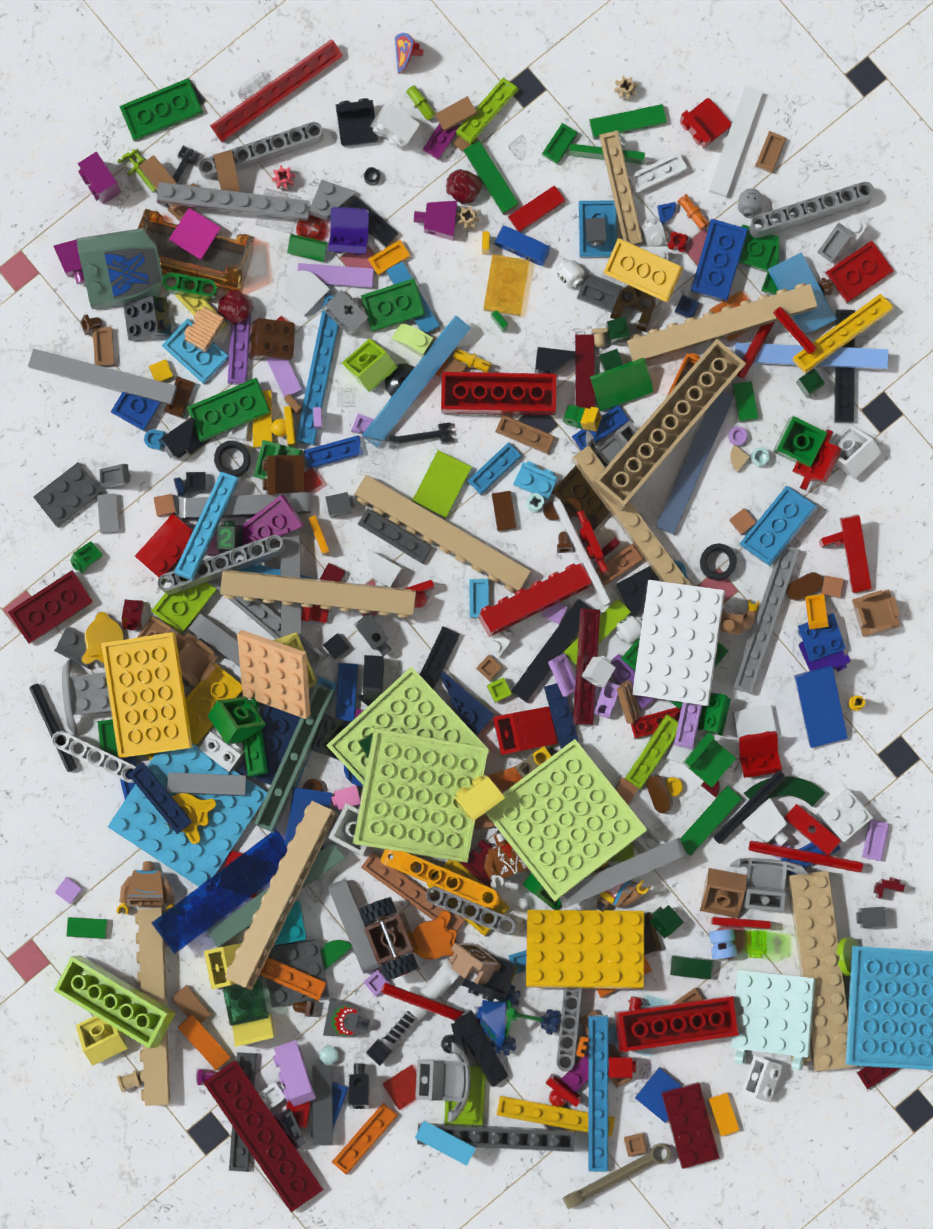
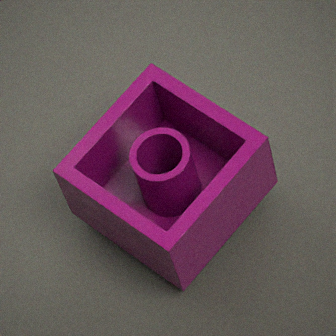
M97 151L77 163L80 167L78 173L86 186L90 184L88 188L96 201L100 199L102 204L122 192Z

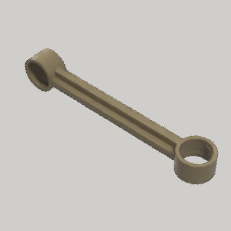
M657 1143L652 1146L650 1153L581 1189L569 1193L562 1198L567 1209L581 1204L586 1199L654 1163H666L670 1159V1150L666 1145ZM656 1147H664L666 1149L667 1156L663 1161H658L654 1158L653 1151Z

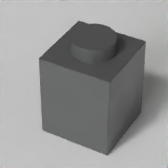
M604 217L585 219L587 246L591 245L592 248H599L606 244Z
M348 492L325 497L330 518L352 513L351 508L355 507L353 496L349 497Z
M885 907L859 908V912H856L857 924H860V928L886 926Z

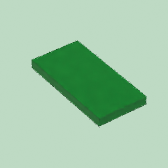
M189 78L119 106L133 141L203 114Z
M257 378L187 407L190 417L194 419V427L200 442H204L271 413Z

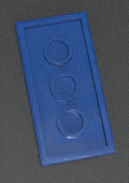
M711 219L691 292L727 302L748 231L747 228Z
M827 666L794 675L810 748L847 739L833 667Z

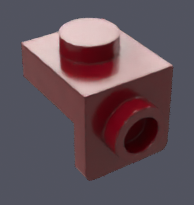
M124 600L121 617L123 629L131 631L142 630L144 601Z
M889 877V880L880 879L879 882L875 883L873 893H876L875 898L881 899L884 888L903 893L905 885L900 884L901 880Z

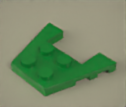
M743 224L741 227L747 228L748 231L738 263L766 272L767 275L761 291L770 295H776V292L779 290L768 269L778 264L779 236L770 234L761 238H755L750 235L749 226Z

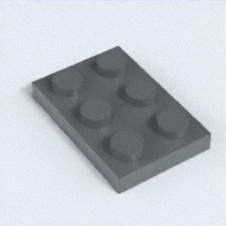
M77 462L33 496V498L55 526L59 527L95 499L97 495H100L102 491L81 464Z

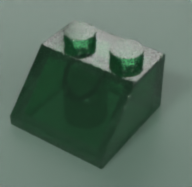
M263 979L256 980L252 991L239 984L222 987L230 1026L269 1018Z

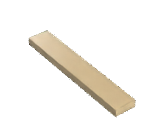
M618 131L601 134L599 137L622 238L633 245L643 243Z

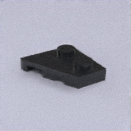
M650 566L616 584L632 616H636L646 601L648 580L657 581Z
M286 1109L274 1115L294 1147L298 1149L303 1146L305 1141L291 1109Z

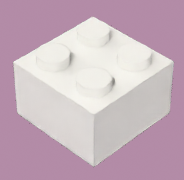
M388 102L382 107L370 127L373 128L375 134L388 138V142L391 145L401 148L409 142L420 123Z
M848 788L842 790L816 813L826 827L841 840V843L848 840L873 818Z

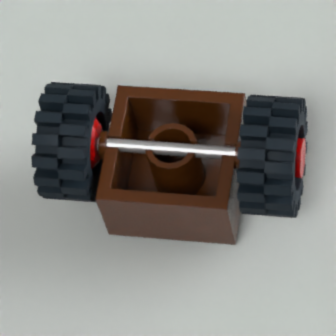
M391 897L375 901L359 909L364 925L378 921L365 927L364 931L377 964H384L381 966L386 981L404 976L419 968L414 954H408L418 950L405 913H398L385 919V917L397 912Z

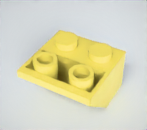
M242 943L204 951L211 989L237 984L225 977L227 975V968L233 963L236 957L235 952Z

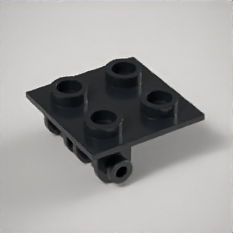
M325 714L312 750L339 760L326 745L350 723Z

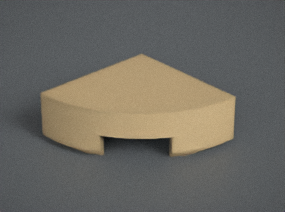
M736 445L731 450L730 460L732 467L738 472L750 456Z

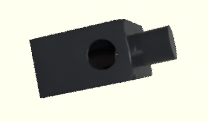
M354 1063V1074H349L348 1106L350 1109H370V1076L365 1074V1063ZM362 1081L363 1086L358 1088L356 1083Z

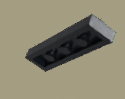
M467 1010L453 1020L490 1086L494 1087L509 1077L472 1010Z

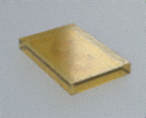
M492 254L483 311L494 312L498 310L500 314L521 316L530 260Z

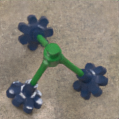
M512 984L504 1001L508 1009L506 1012L508 1020L502 1046H497L493 1040L491 1042L492 1047H496L495 1052L501 1053L503 1051L505 1056L510 1055V1050H516V1039L509 1035L512 1022L517 1021L519 1018L539 1021L541 1028L546 1030V1033L552 1035L553 1032L557 1033L559 1031L557 1025L561 1024V1019L558 1018L560 1012H553V1009H548L546 1015L541 1017L521 1014L514 1009L512 1004L514 1006L519 1005L517 998L521 996V992L519 990L515 991V986Z

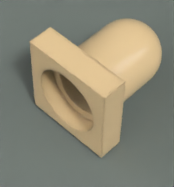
M607 328L592 329L596 347L602 348L605 346Z

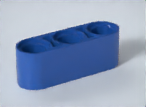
M507 226L501 227L494 242L496 246L539 266H544L551 251L550 246Z

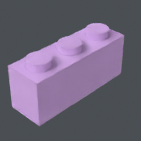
M294 1040L275 1047L276 1055L273 1056L276 1067H280L281 1070L278 1076L281 1084L285 1083L286 1090H283L287 1102L291 1101L295 1107L316 1099L297 1041Z

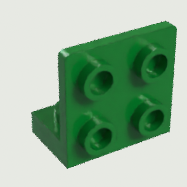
M709 732L705 734L682 764L707 785L713 787L736 760V757L714 740L715 737Z

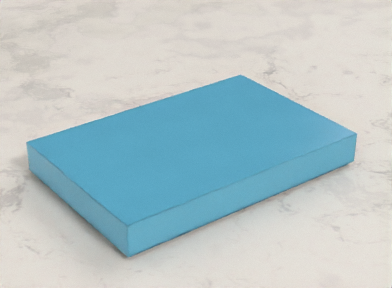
M187 318L162 344V347L204 385L229 356L214 342L211 343L206 353L187 343L184 333L189 325H193Z

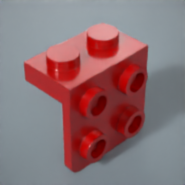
M706 98L690 112L686 110L680 117V124L683 129L688 131L695 143L703 149L731 127V122L710 98Z
M766 731L753 735L748 734L739 738V760L744 778L773 774L778 770L782 771L778 754V734L776 731Z

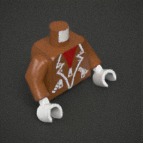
M500 832L493 835L496 846L488 849L484 869L489 879L492 880L490 885L492 889L496 888V883L502 888L504 878L528 869Z

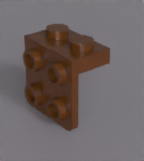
M258 318L251 323L249 333L252 335L248 346L250 359L258 360L262 357L291 360L293 358L295 324L293 322Z
M265 455V460H262V470L265 471L266 479H263L262 486L263 490H266L267 495L304 492V457L302 455Z

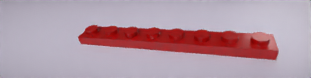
M329 40L211 124L210 127L219 141L223 142L340 59L343 55L334 40Z

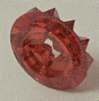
M308 214V221L299 220L297 222L296 232L299 236L321 241L326 234V224L323 219ZM314 223V228L317 231H311V233L308 234V228H306V226H311V224Z

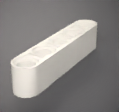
M59 731L53 735L52 743L56 748L128 783H134L132 779L130 780L126 777L129 769L136 768L134 765L65 732ZM64 735L67 741L63 746H59L57 738ZM77 744L84 746V751L81 754L74 752ZM95 752L101 754V760L97 763H94L91 758ZM115 760L119 763V767L117 770L111 771L109 763Z

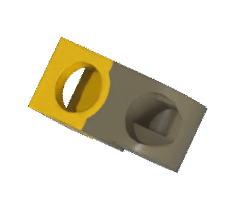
M543 746L514 768L523 779L552 756Z

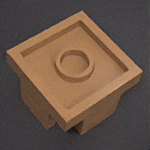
M889 589L852 599L862 637L900 626L898 607L895 597H891Z
M187 633L177 645L182 678L195 687L200 680L205 681L216 668L213 663L218 656L202 641Z
M454 943L451 948L454 952L449 961L452 965L451 969L463 978H468L470 972L473 971L478 975L475 979L476 984H487L493 972L499 971L502 966L500 962L474 943Z

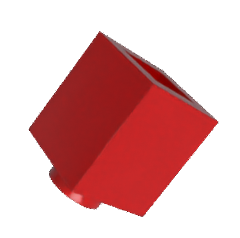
M608 1057L609 1078H632V1073H636V1061H632V1057Z

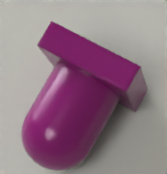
M196 1068V1084L202 1085L215 1072L202 1071L201 1068Z

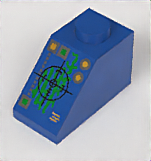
M482 1000L481 1006L477 1007L476 1019H479L482 1030L497 1046H502L505 1038L506 1002Z

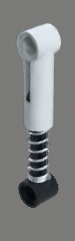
M450 958L439 968L418 995L437 1001L459 977V974L451 969ZM408 1004L405 1007L408 1011L404 1012V1015L400 1017L398 1022H395L394 1027H390L391 1030L386 1032L385 1037L377 1039L366 1051V1054L380 1066L393 1052L391 1049L395 1046V1042L400 1040L401 1035H404V1032L409 1030V1026L413 1025L415 1020H421L428 1010Z

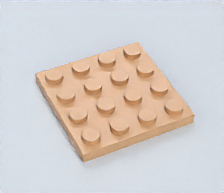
M244 630L238 632L242 695L249 699L255 698L257 702L307 719L311 714L306 652Z

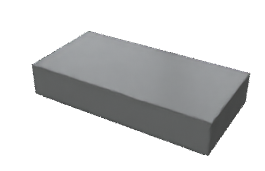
M838 223L817 253L833 263L854 233L841 223Z
M117 494L97 495L100 533L120 532Z

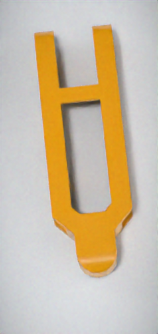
M385 849L383 852L381 863L488 909H495L501 903L500 894L492 888L404 851ZM418 864H421L422 870L419 873H416L415 867ZM439 871L440 877L434 881L433 874ZM453 879L458 880L455 888H451L450 885ZM489 894L494 895V900L491 903L486 902V897Z

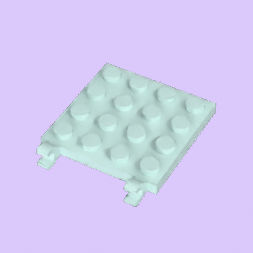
M745 970L737 971L735 1014L738 1036H732L731 1048L737 1049L735 1063H746V1050L794 1056L792 1070H803V1057H809L815 978Z

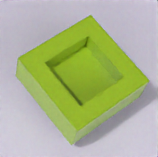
M504 677L486 685L495 703L512 695Z

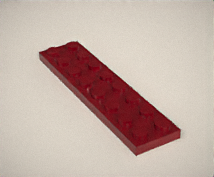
M236 1059L203 1082L291 1213L324 1190Z

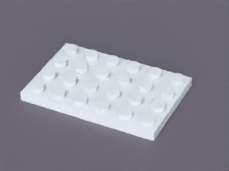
M648 580L632 695L709 706L725 590Z

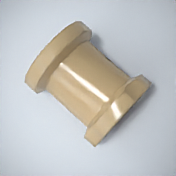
M137 1070L125 1076H117L122 1093L126 1092V1089L135 1086L141 1087Z

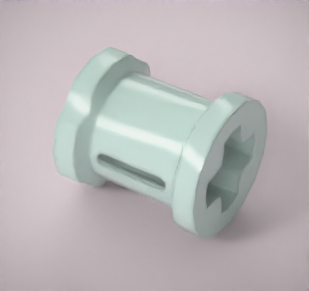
M538 493L531 494L527 499L528 510L533 513L542 510L544 506L543 497ZM533 499H536L537 502L540 501L538 507H535L534 504L531 505Z

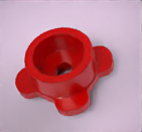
M673 231L670 234L671 240L667 245L668 248L684 252L688 236Z

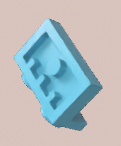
M527 461V463L522 462L513 486L531 494L538 493L543 499L548 501L558 477L548 469L544 471L538 469V465L530 461Z

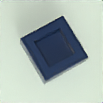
M682 295L674 313L686 319L694 316L700 302Z

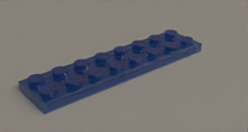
M277 829L275 833L271 832L151 923L174 955L270 883L271 878L276 875L279 869L280 860L285 857L288 846L284 845L285 840Z

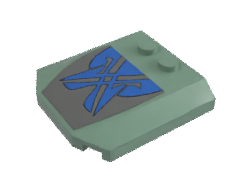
M144 228L77 238L78 253L92 309L124 305L150 296L159 297L163 284V273L157 244L146 234Z

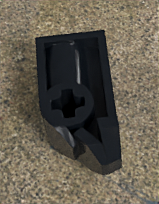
M364 655L363 695H358V699L367 706L383 693L384 656Z

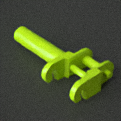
M133 149L131 153L127 152L122 156V159L117 160L119 164L126 159L130 160L134 167L131 169V172H127V175L130 176L137 172L152 192L157 191L139 169V165L146 161V158H142L138 154L139 149ZM134 155L139 160L137 163L132 159Z

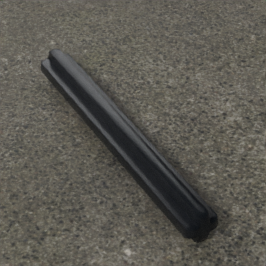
M37 683L30 686L29 689L52 738L60 729L42 689ZM63 735L57 738L59 746H63L66 743ZM56 748L66 771L72 772L76 770L77 766L72 755Z
M778 770L714 835V840L718 844H722L786 778V775Z

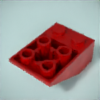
M549 706L493 717L501 756L557 744Z

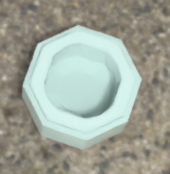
M763 447L756 448L751 454V461L757 467L765 466L770 460L769 451Z
M325 1046L320 1051V1059L324 1064L332 1065L338 1060L339 1052L334 1046Z

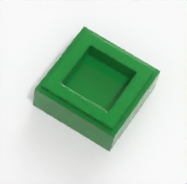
M495 310L492 312L491 319L502 332L508 329V323L499 311Z

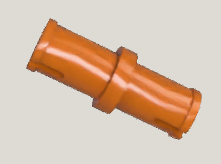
M687 194L678 199L677 202L686 211L687 217L694 221L700 231L710 224L700 212L699 206H695Z

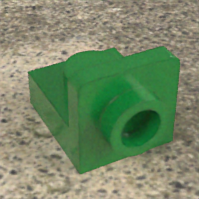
M90 541L73 553L70 559L71 565L75 570L83 574L88 567L100 560L103 554Z

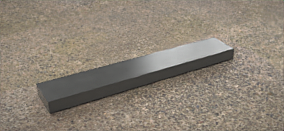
M237 1052L236 1061L255 1088L257 1053ZM232 1126L229 1171L249 1172L250 1151Z

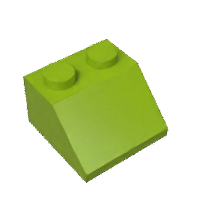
M370 338L342 362L343 366L368 392L376 388L380 382L398 368L387 352Z

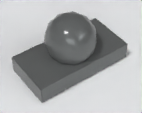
M119 464L100 469V488L125 486L130 482L131 475L128 471V464Z

